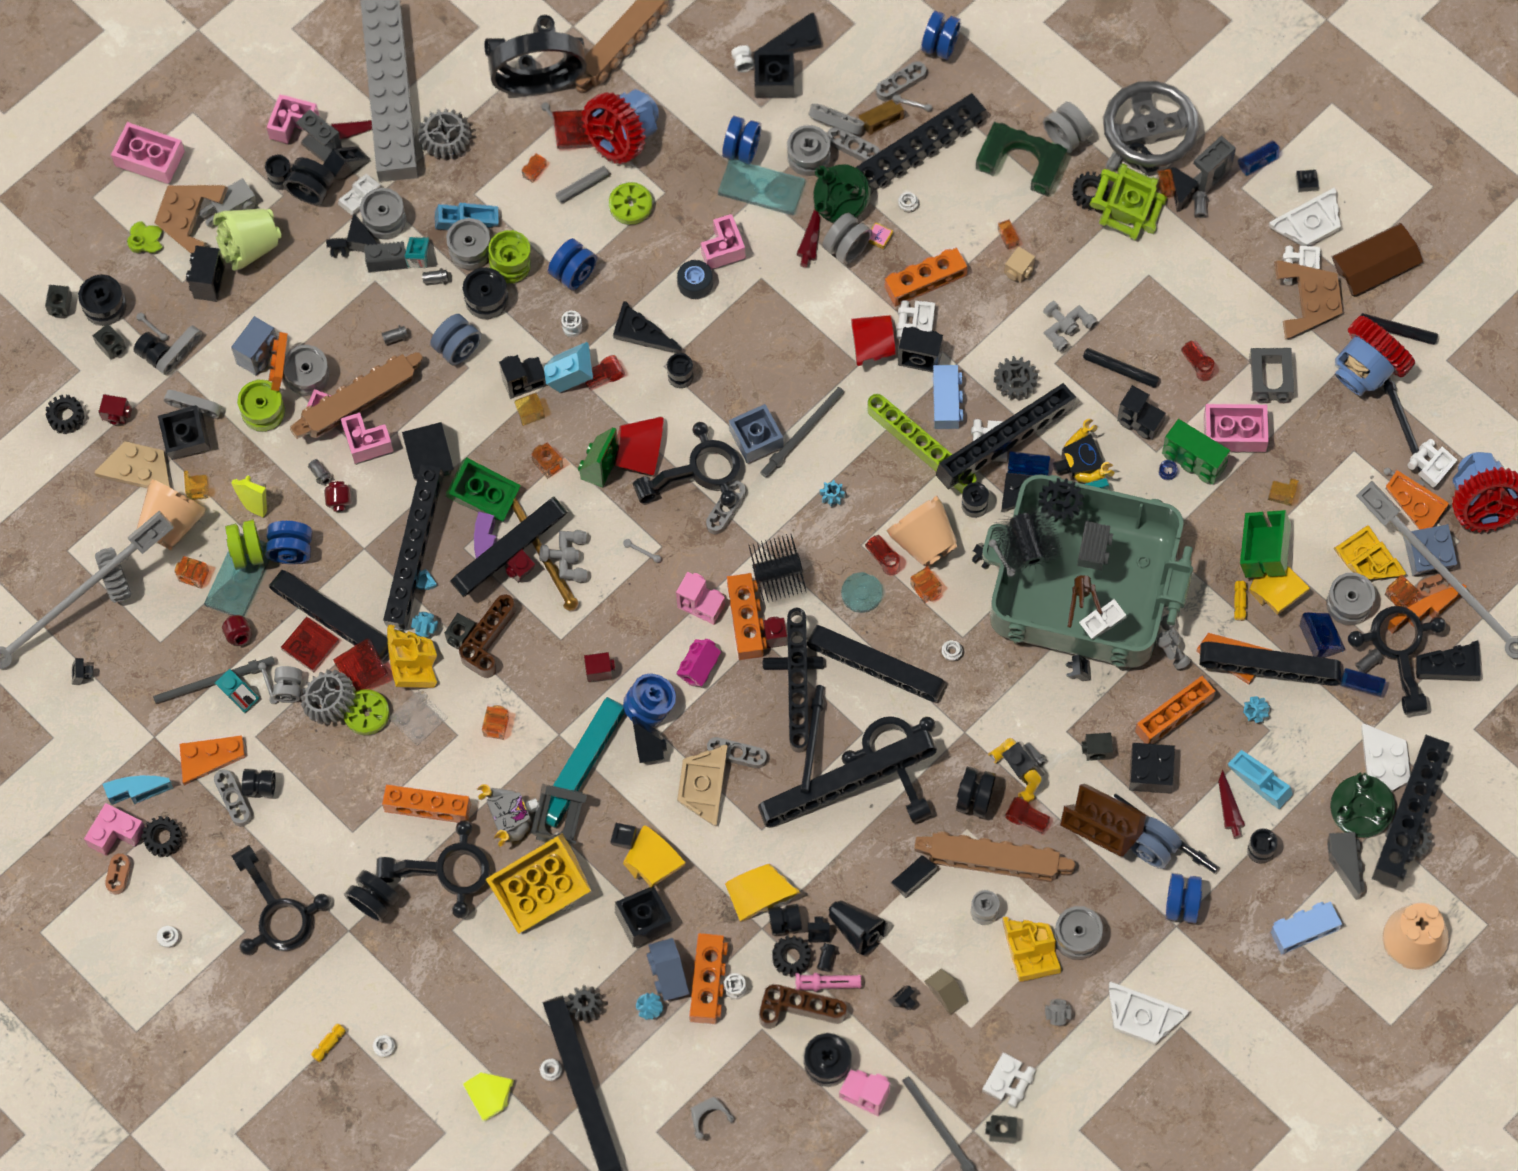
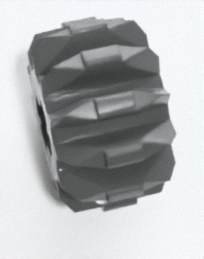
M586 985L582 986V991L575 987V994L569 993L568 995L571 1001L566 1002L567 1007L570 1008L569 1014H575L576 1021L581 1016L585 1023L589 1016L592 1020H595L594 1013L601 1014L599 1007L603 1006V1001L599 1000L601 997L600 992L594 993V987L587 991ZM586 1000L587 1007H582V1001Z

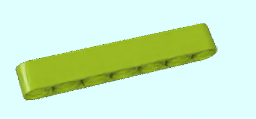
M873 394L868 398L867 411L870 417L935 472L939 463L952 455L883 395ZM879 404L881 405V407L874 408L872 407V405ZM888 417H895L896 420L890 421V420H888L887 418H888ZM909 429L911 432L903 433L902 430ZM918 442H924V443H926V445H925V446H919V445H917V443H918ZM937 454L940 455L941 458L934 459L932 456ZM975 473L964 480H969L972 483L976 482ZM961 481L953 487L960 493H963V489L967 485Z

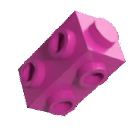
M695 639L690 645L685 659L680 663V668L676 674L688 685L703 686L713 666L717 663L721 651L715 647L716 644L710 639Z

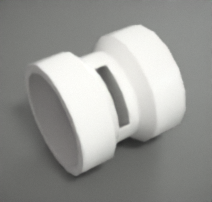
M738 46L732 50L731 53L736 61L734 65L737 72L744 73L754 68V61L750 57L751 49L749 46Z
M576 311L565 312L561 318L563 332L568 337H576L582 332L581 316Z
M737 973L726 977L724 981L725 994L732 1000L741 999L746 993L745 979Z

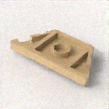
M126 441L94 473L96 477L147 489L152 479L170 487L164 451Z
M727 745L702 752L696 756L684 758L682 763L677 801L713 826H717Z

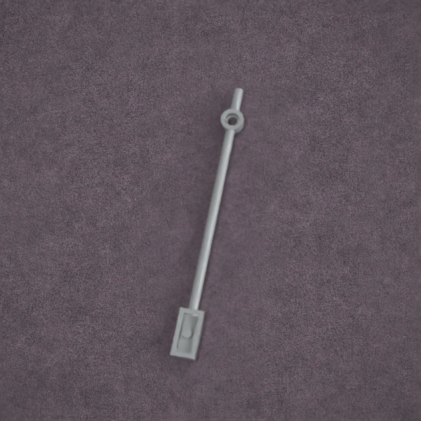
M1373 481L1366 485L1356 497L1384 526L1390 521L1506 642L1505 651L1507 655L1512 658H1518V649L1513 646L1514 643H1518V636L1512 637L1396 516L1401 510Z
M158 511L128 536V540L131 542L129 546L8 647L0 646V654H4L0 658V669L8 667L12 661L11 654L137 549L142 554L174 528L173 524Z

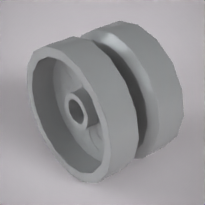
M1066 101L1056 109V112L1050 113L1043 119V126L1047 135L1063 152H1072L1079 146V142L1083 143L1092 136V128L1082 111L1071 102Z
M803 125L796 128L790 134L787 140V154L791 169L803 176H815V169L817 167H828L830 162V139L823 129L814 125Z
M377 188L368 192L361 200L360 212L363 225L371 236L378 239L393 238L405 227L406 215L403 201L397 192L388 188Z
M845 213L829 229L822 247L830 254H836V258L843 264H850L868 244L872 230L863 223L858 224V219L852 214Z
M472 218L461 219L455 222L448 229L446 236L451 260L462 269L472 270L482 267L489 260V243L491 240L488 228L481 221Z
M299 345L291 349L285 356L283 370L286 382L291 390L297 394L309 396L312 395L314 389L318 391L324 389L329 380V368L327 359L321 350L311 345Z
M1358 573L1339 575L1333 581L1326 599L1327 610L1330 616L1344 625H1356L1363 622L1369 616L1375 600V589L1372 582L1364 575Z
M1074 906L1066 909L1059 916L1055 926L1054 939L1057 949L1064 956L1074 960H1083L1091 957L1101 943L1103 925L1099 916L1089 908Z

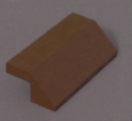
M1398 223L1331 256L1337 273L1345 277L1350 293L1354 296L1423 262L1417 243L1402 223Z
M1080 784L1076 804L1066 805L1063 808L1060 826L1123 857L1142 835L1146 814L1087 784Z

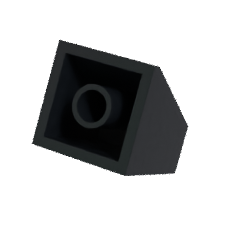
M442 422L402 432L414 479L418 478L421 464L440 467L444 476L451 474L450 470L454 468Z

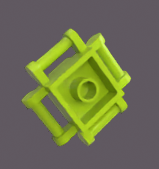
M1121 163L1117 173L1103 169L1095 197L1090 202L1091 207L1103 210L1099 224L1129 235V238L1133 240L1137 238L1140 228H1143L1147 233H1155L1157 227L1155 224L1162 205H1165L1167 200L1165 195L1156 192L1158 179L1155 177L1150 178L1134 171L1124 163ZM1109 181H1113L1114 184L1109 198L1105 202L1102 198ZM1152 200H1154L1155 204L1151 212L1149 221H1147L1145 219L1149 211L1150 205L1152 203ZM1129 223L1134 224L1133 228H1131V227H1129V226H1127V225H1128Z

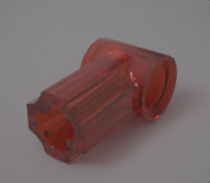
M1196 340L1187 342L1181 348V352L1196 371L1197 378L1201 381L1212 379L1214 375V360L1206 355ZM1202 367H1208L1209 369H1208V370H1203V369H1201V368H1202Z
M610 355L604 358L599 365L592 367L593 379L586 381L585 384L591 389L606 381L615 382L621 379L625 372L616 355Z
M880 535L871 537L865 544V547L882 566L885 574L890 576L896 575L900 571V557L898 553L893 551ZM889 561H894V562H896V563L893 564V565H887V564H886V563L889 562Z
M1014 797L1004 815L1008 821L1016 825L1023 824L1040 834L1043 833L1050 820V816L1032 808L1027 801L1019 797Z

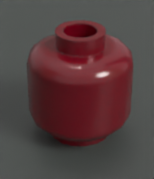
M344 481L328 483L329 486L324 489L326 506L333 508V512L345 511V507L352 503L350 486L346 485Z
M232 615L223 622L222 632L229 644L242 646L249 641L252 629L244 616Z

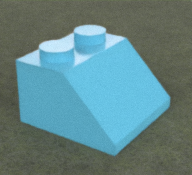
M585 342L553 356L544 366L546 385L558 392H563L593 379L589 343Z

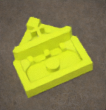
M249 475L243 480H232L231 484L244 507L264 518L267 513L266 488L252 483Z
M480 1072L463 1083L483 1121H488L501 1112L504 1106L508 1107L509 1103L507 1100L514 1080Z

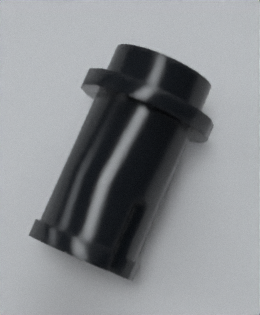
M824 943L820 947L821 955L817 965L818 970L830 972L833 956L837 953L835 950L836 946Z

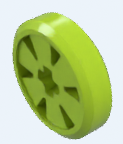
M626 182L614 188L609 196L610 213L620 223L628 225L640 223L651 213V194L646 187L639 183ZM632 200L633 206H629L628 201Z
M365 689L355 692L356 698L352 700L354 706L349 707L350 713L345 712L343 714L347 727L359 735H372L379 732L385 727L389 719V707L386 699L374 690ZM367 708L368 711L372 712H369V716L361 714L363 709Z

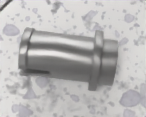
M1203 191L1195 192L1192 197L1194 201V217L1204 218L1207 216L1206 201L1208 196Z
M440 268L437 271L422 272L424 285L437 282L444 284L448 281L447 269L443 270V268Z
M398 325V328L382 332L385 345L400 339L404 341L408 337L405 326L400 327V325Z
M314 459L308 464V468L316 477L318 484L326 485L331 481L330 472L324 469L318 459Z
M1370 649L1368 654L1355 663V665L1362 674H1365L1376 663H1381L1383 657L1377 649Z
M1030 742L1026 743L1025 746L1040 767H1042L1047 761L1045 755L1040 754Z

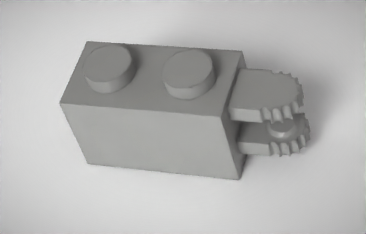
M242 178L228 186L223 204L210 200L211 204L201 209L199 214L202 218H206L215 212L249 210L257 205L254 193ZM214 215L205 221L208 227L214 226Z

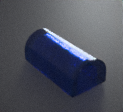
M1271 140L1239 158L1238 165L1245 176H1249L1279 159V146L1275 141Z
M1010 451L1007 473L1048 476L1050 456Z
M1346 668L1343 672L1340 686L1381 697L1386 680L1385 678Z

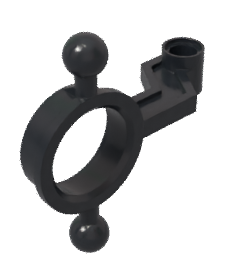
M697 422L693 425L692 432L700 439L701 443L692 450L689 465L664 470L653 480H650L647 476L638 478L633 482V487L639 502L645 504L653 501L657 495L661 494L672 483L694 479L704 488L720 489L722 493L720 496L721 503L726 507H730L736 503L737 498L727 485L738 475L740 469L739 456L727 443L719 440H709L707 437V424ZM708 452L720 454L729 461L731 472L721 479L706 477L697 467V458Z
M1402 606L1385 608L1373 619L1370 633L1362 634L1360 631H1353L1348 636V643L1352 647L1357 648L1362 646L1364 642L1372 641L1375 648L1381 654L1390 658H1397L1401 686L1406 695L1402 696L1404 714L1409 715L1427 711L1426 697L1424 693L1418 692V686L1412 678L1408 656L1419 647L1423 632L1442 633L1446 629V622L1441 617H1434L1430 622L1421 624L1418 616L1408 608ZM1395 613L1407 616L1415 627V637L1412 644L1401 651L1392 650L1387 647L1380 636L1382 622L1389 615Z
M898 717L880 718L871 723L865 730L862 738L863 749L856 752L852 750L845 751L842 755V762L845 765L872 753L874 738L885 730L897 729L908 737L922 730H928L931 733L934 731L936 723L931 717H923L918 725L910 727L906 721ZM906 769L898 771L897 773L911 802L905 807L912 823L931 816L932 813L925 797L920 800L918 799Z
M462 820L456 825V832L460 836L459 843L446 847L439 855L437 862L403 860L396 863L394 858L379 857L376 860V876L386 883H391L395 881V878H403L411 874L437 875L443 888L457 895V902L452 907V913L456 918L462 919L469 913V907L465 903V895L478 891L485 884L486 878L489 875V863L485 854L478 847L468 843V836L472 833L473 827L469 821ZM462 853L473 857L480 868L478 881L467 887H459L452 884L444 874V862L450 856Z
M248 845L231 855L240 872L247 869L268 904L260 915V935L254 939L246 938L242 940L239 946L240 951L244 955H252L256 951L257 946L263 942L278 951H291L300 947L311 933L312 918L310 914L316 910H326L330 906V898L326 894H318L315 896L313 903L306 907L293 899L280 898L275 900L254 865L259 859L251 846ZM281 907H293L302 916L300 931L293 938L284 941L270 937L266 925L271 913Z

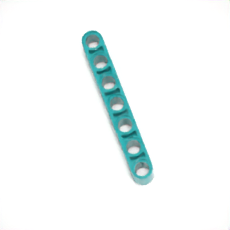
M609 697L604 699L553 786L579 791L625 713L622 704ZM551 796L545 823L556 828L569 808L570 800Z

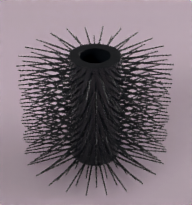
M1024 511L1023 514L1019 512V515H1014V517L1009 519H998L1010 520V522L1002 521L1007 524L1002 523L1001 526L1003 527L998 526L999 530H994L1000 532V537L996 539H1002L1003 542L1000 546L1002 548L999 550H1002L1003 547L1006 554L1003 553L1001 555L1007 556L1008 559L1005 562L1007 564L1003 566H1007L1009 563L1010 569H1012L1011 565L1013 564L1018 565L1017 568L1023 565L1031 567L1046 560H1057L1045 559V557L1053 558L1048 555L1053 556L1054 553L1052 552L1057 553L1056 549H1062L1055 547V542H1057L1055 539L1059 537H1055L1054 540L1051 533L1054 534L1056 532L1050 531V526H1052L1050 523L1054 521H1050L1048 524V519L1046 518L1051 516H1047L1043 511H1040L1039 514L1036 512L1025 513Z
M786 534L790 555H788V550L785 544V540L783 538L784 548L786 552V556H784L783 548L781 546V542L778 536L782 557H780L775 538L774 543L778 558L775 557L773 546L770 540L774 559L771 558L768 544L765 540L770 560H768L766 557V552L761 541L765 561H763L761 551L758 545V551L761 559L760 563L758 561V556L754 544L753 547L755 557L757 560L756 564L754 562L751 548L749 545V550L753 562L752 568L756 583L759 585L760 593L763 602L764 598L760 585L761 583L763 584L768 603L769 600L765 587V582H767L769 593L772 599V594L769 585V581H771L775 598L777 600L773 580H775L779 596L781 599L777 579L780 580L782 591L785 597V592L781 579L784 578L787 593L789 595V590L785 577H788L789 585L794 596L790 576H792V580L794 582V586L798 594L797 585L794 575H796L799 588L802 593L798 575L799 573L806 592L804 577L802 574L803 568L799 554L797 553V550L795 548V543L792 534L790 535L793 544V549L795 552L794 554L792 552L790 542Z

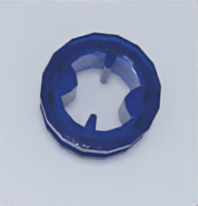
M1164 460L1159 466L1158 473L1163 480L1169 481L1175 478L1178 468L1172 460ZM1164 467H1167V469L1168 467L1172 468L1171 473H1165Z

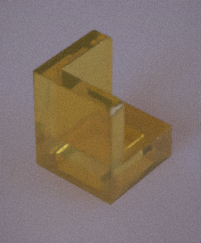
M537 392L514 401L522 426L545 418L544 409Z
M184 471L187 498L191 500L209 498L207 476H190L188 471Z
M1291 478L1289 484L1273 481L1268 500L1292 506L1299 480Z

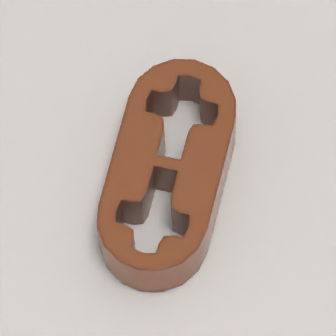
M1437 574L1421 580L1416 587V595L1423 599L1452 586L1450 584L1447 587L1445 584L1439 585L1442 579L1445 582L1447 580L1441 574ZM1423 586L1426 588L1433 587L1429 590V593L1421 591Z
M116 854L110 860L105 886L113 895L121 894L126 888L131 863L124 854ZM120 860H123L125 865H121L118 872L116 863H120ZM116 877H118L120 885L113 889L111 883H115Z

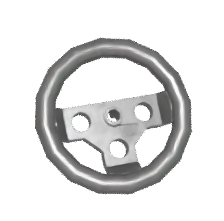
M1159 81L1136 82L1120 89L1108 102L1103 116L1104 135L1113 151L1126 161L1144 167L1166 166L1182 159L1194 146L1200 130L1198 112L1190 98L1175 86ZM1151 93L1167 96L1179 104L1181 108L1176 112L1166 114L1154 108ZM1131 98L1134 115L1130 122L1121 125L1115 123L1119 107L1127 99ZM1147 109L1150 113L1143 115L1140 113V110ZM1170 121L1174 126L1166 127L1164 123ZM1187 128L1184 140L1175 149L1164 154L1146 155L1133 151L1127 146L1139 142L1154 144L1158 138L1181 133ZM1133 130L1136 132V135L1129 136L1126 132Z

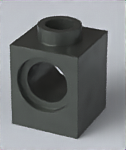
M49 285L45 304L49 315L56 318L69 316L72 300L69 286Z
M106 324L92 335L96 345L110 360L120 356L124 349H126L123 339L109 324ZM115 341L113 344L107 345L108 342Z
M457 613L444 632L446 642L454 648L461 647L476 627L475 622ZM458 630L465 631L460 636L455 635V632Z
M1111 733L1086 734L1085 741L1081 742L1082 754H1086V760L1112 759L1113 745Z
M991 1115L990 1121H986L985 1134L989 1135V1141L1015 1144L1017 1117ZM997 1125H1004L1007 1131L1005 1133H998L995 1127Z

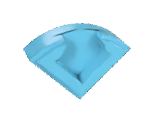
M426 569L421 571L417 588L421 590L436 588L437 584Z

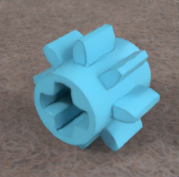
M835 480L828 484L824 482V489L819 490V495L823 496L822 503L827 502L830 507L836 503L840 505V497H845V492L841 491L843 485H838L835 483Z
M419 612V615H415V618L412 619L411 628H415L416 635L429 637L431 633L434 634V631L437 630L438 621H434V615L431 613Z
M1258 696L1250 697V701L1244 702L1243 713L1248 717V721L1255 720V723L1263 722V718L1269 717L1270 706L1265 701V698L1259 699Z
M654 993L641 995L636 1002V1008L640 1011L638 1016L646 1020L648 1018L651 1020L657 1018L663 1009L662 1002L659 1001L660 996Z

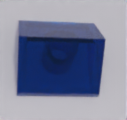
M1305 612L1302 614L1299 626L1313 656L1326 658L1346 650L1329 613Z

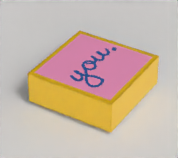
M875 222L871 229L872 235L869 243L884 249L893 231Z

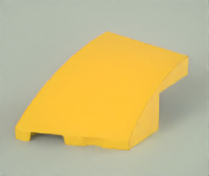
M1369 525L1333 548L1353 573L1364 575L1369 580L1406 574L1398 560L1392 557L1384 543L1378 540Z
M1287 566V573L1284 576H1268L1267 573H1264V577H1254L1249 592L1262 606L1267 603L1278 615L1309 592L1310 588Z
M388 625L389 659L396 687L434 688L437 681L432 665L437 654L432 640L423 636H417L410 631L407 633L394 629V625Z
M644 825L623 864L635 879L642 876L652 888L683 868L685 861L662 837Z
M771 864L749 870L725 883L740 921H746L759 912H766L768 908H772L780 902H787L798 895L800 891L786 881L787 879L780 875Z
M1002 917L1008 947L1019 982L1061 973V967L1055 953V939L1049 924L1033 923L1029 920L1020 922L1009 920V917Z

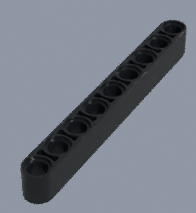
M922 730L810 781L809 793L807 794L801 793V785H798L771 797L758 805L764 825L766 827L779 825L927 759L937 752L936 745L930 731Z
M561 995L543 1001L544 1010L598 1170L622 1171L564 997Z

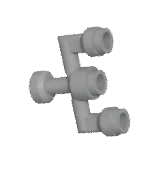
M1055 301L1050 302L1043 310L1046 316L1052 315L1058 321L1044 331L1043 334L1059 352H1063L1069 343L1056 332L1061 330L1069 336L1074 334L1078 327L1073 319L1077 316L1089 330L1093 329L1098 323L1096 317L1093 314H1088L1080 305L1069 312L1066 317L1058 310V304Z
M559 531L560 550H550L547 545H541L539 552L540 561L546 562L549 558L560 559L559 578L573 579L575 582L586 581V569H567V563L573 564L578 561L579 551L575 550L574 547H567V541H573L575 544H585L586 531Z
M1167 614L1161 617L1160 622L1162 629L1166 631L1157 635L1156 642L1159 647L1164 649L1168 659L1173 660L1175 658L1173 662L1175 668L1181 669L1190 663V659L1188 656L1182 655L1178 647L1180 642L1179 634L1175 629V625L1167 624Z

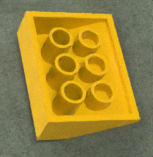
M563 833L486 878L518 934L591 891L576 856Z

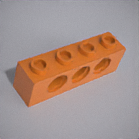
M957 247L952 250L947 249L940 255L928 257L922 263L910 265L899 273L889 274L885 278V289L896 307L903 300L910 301L967 276V265ZM946 266L947 269H940L939 267ZM922 274H928L929 276H928V277H922L921 275H922ZM908 281V282H910L911 284H910V285H904L903 282Z
M751 573L727 576L739 660L763 657V650L767 649L765 637H761L760 630H764L763 619L758 618L757 611H761L760 600L755 599L754 592H758L756 580H752ZM741 595L749 596L746 600H742L739 597ZM744 614L752 615L750 619H744L742 616ZM747 633L755 634L753 638L745 637Z
M1200 676L1136 724L1135 733L1144 743L1154 744L1211 702L1214 698L1215 690L1203 676Z
M386 784L382 806L386 813L458 823L462 820L468 821L471 801L469 796Z
M698 933L690 1022L716 1024V1018H721L722 1005H718V999L723 997L724 984H720L721 976H725L726 963H722L723 955L727 956L728 943L724 942V935ZM710 954L717 957L713 962H709L705 958ZM707 975L715 977L714 981L710 983L705 982L703 979ZM704 996H711L713 998L710 1003H703L701 1001Z

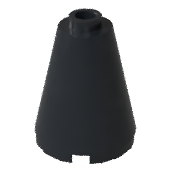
M842 900L834 902L829 908V918L859 955L866 956L880 944L877 942L879 937L882 936L884 938L886 935L888 923L876 915Z

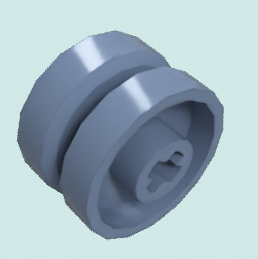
M460 313L454 314L436 329L432 335L430 346L439 354H443V358L452 366L458 365L475 351L480 343L481 333L473 325H469V322Z
M1146 816L1142 835L1130 849L1146 863L1163 869L1171 860L1170 854L1177 852L1182 845V841L1166 824L1158 819Z

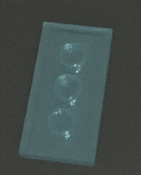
M729 159L718 195L794 216L805 179Z
M260 540L264 563L254 566L250 561L249 555L246 554L247 566L242 569L235 570L228 550L204 602L206 607L231 616H245L270 561L265 556L267 542Z

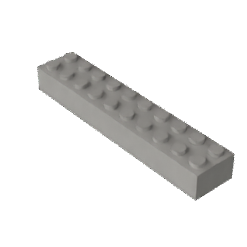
M360 0L378 181L388 182L418 178L400 0Z

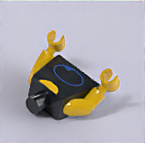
M1086 419L1083 422V428L1081 427L1065 443L1061 454L1062 460L1053 462L1056 474L1067 471L1070 480H1077L1082 483H1090L1103 479L1105 475L1112 477L1115 474L1113 470H1108L1113 464L1102 462L1092 435H1088L1089 431L1095 432L1097 430L1096 425L1089 428L1090 423L1093 422L1092 419Z
M1008 738L997 748L989 752L988 755H993L995 758L994 763L1005 758L1018 778L1027 785L1026 790L1018 793L1019 798L1023 797V804L1034 800V793L1045 772L1023 742H1016L1013 738Z

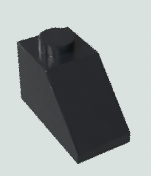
M358 146L332 149L323 165L332 172L335 180L345 179L368 163L370 159Z
M632 717L639 763L664 759L663 752L667 751L666 740L661 739L660 732L638 717Z

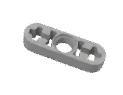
M913 62L878 83L876 86L877 98L881 101H888L894 95H899L922 81L926 76L925 65L921 62ZM915 69H916L917 71H920V70H921V74H918L917 72L914 73V70H915ZM904 78L907 82L904 85H898L896 79ZM881 89L888 90V93H881Z
M821 104L811 105L809 116L813 119L853 134L862 133L864 127L862 120Z
M834 127L828 132L832 147L862 162L870 158L868 154L874 152V155L880 152L876 145L840 128ZM837 135H840V138H837L836 140L833 139V136L836 137ZM851 142H856L859 144V148L852 150L848 145Z
M190 326L159 359L156 369L164 375L169 374L197 344L202 336V331L195 326Z
M167 390L164 397L166 404L179 409L197 405L204 416L218 418L222 409L219 404L175 390Z
M732 481L728 484L730 491L732 489H740V493L735 494L737 499L736 503L731 506V510L728 512L721 511L720 506L722 503L719 499L708 516L706 527L711 534L716 535L723 532L745 497V486L742 482ZM718 515L721 516V518L719 519L720 526L716 525L715 527H712L711 522L715 523L718 519Z
M714 737L707 743V751L713 750L716 744H720V747L722 745L729 746L726 756L727 762L759 769L767 761L766 752L759 747L719 737ZM734 748H739L743 751L741 757L735 758L731 755V751ZM746 751H749L748 760H745ZM760 754L761 759L758 762H754L753 757Z
M219 770L214 776L215 785L233 823L240 827L245 826L251 820L248 807L231 772ZM225 776L230 788H225L223 782H221V777ZM231 793L238 795V800L234 803L227 801V796ZM235 808H240L242 814H244L243 820L237 818L238 814Z

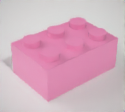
M127 122L111 156L116 167L169 184L185 150L182 141L177 138Z
M1206 404L1204 410V434L1228 448L1230 452H1266L1268 446L1267 405Z

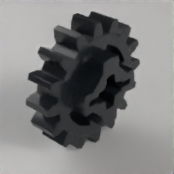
M1057 478L1056 483H1053L1051 480L1049 481V487L1042 486L1043 492H1039L1040 500L1038 506H1041V511L1045 513L1049 511L1047 514H1051L1047 516L1054 517L1055 523L1058 519L1065 523L1066 518L1072 521L1074 518L1073 514L1079 516V509H1083L1082 501L1084 495L1080 494V487L1075 489V482L1068 484L1067 478L1064 482ZM1051 493L1052 498L1047 502V497ZM1075 499V504H1074L1073 507L1071 508V504H1070V503H1072L1073 500Z

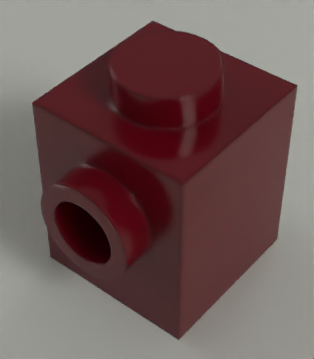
M103 394L98 411L101 420L107 421L112 425L125 424L132 412V407L129 405L127 398Z
M521 549L506 562L505 571L510 578L519 582L534 569L535 563Z
M774 616L764 620L767 648L787 646L784 618Z
M609 652L584 655L587 682L612 679L615 663L614 659H610Z

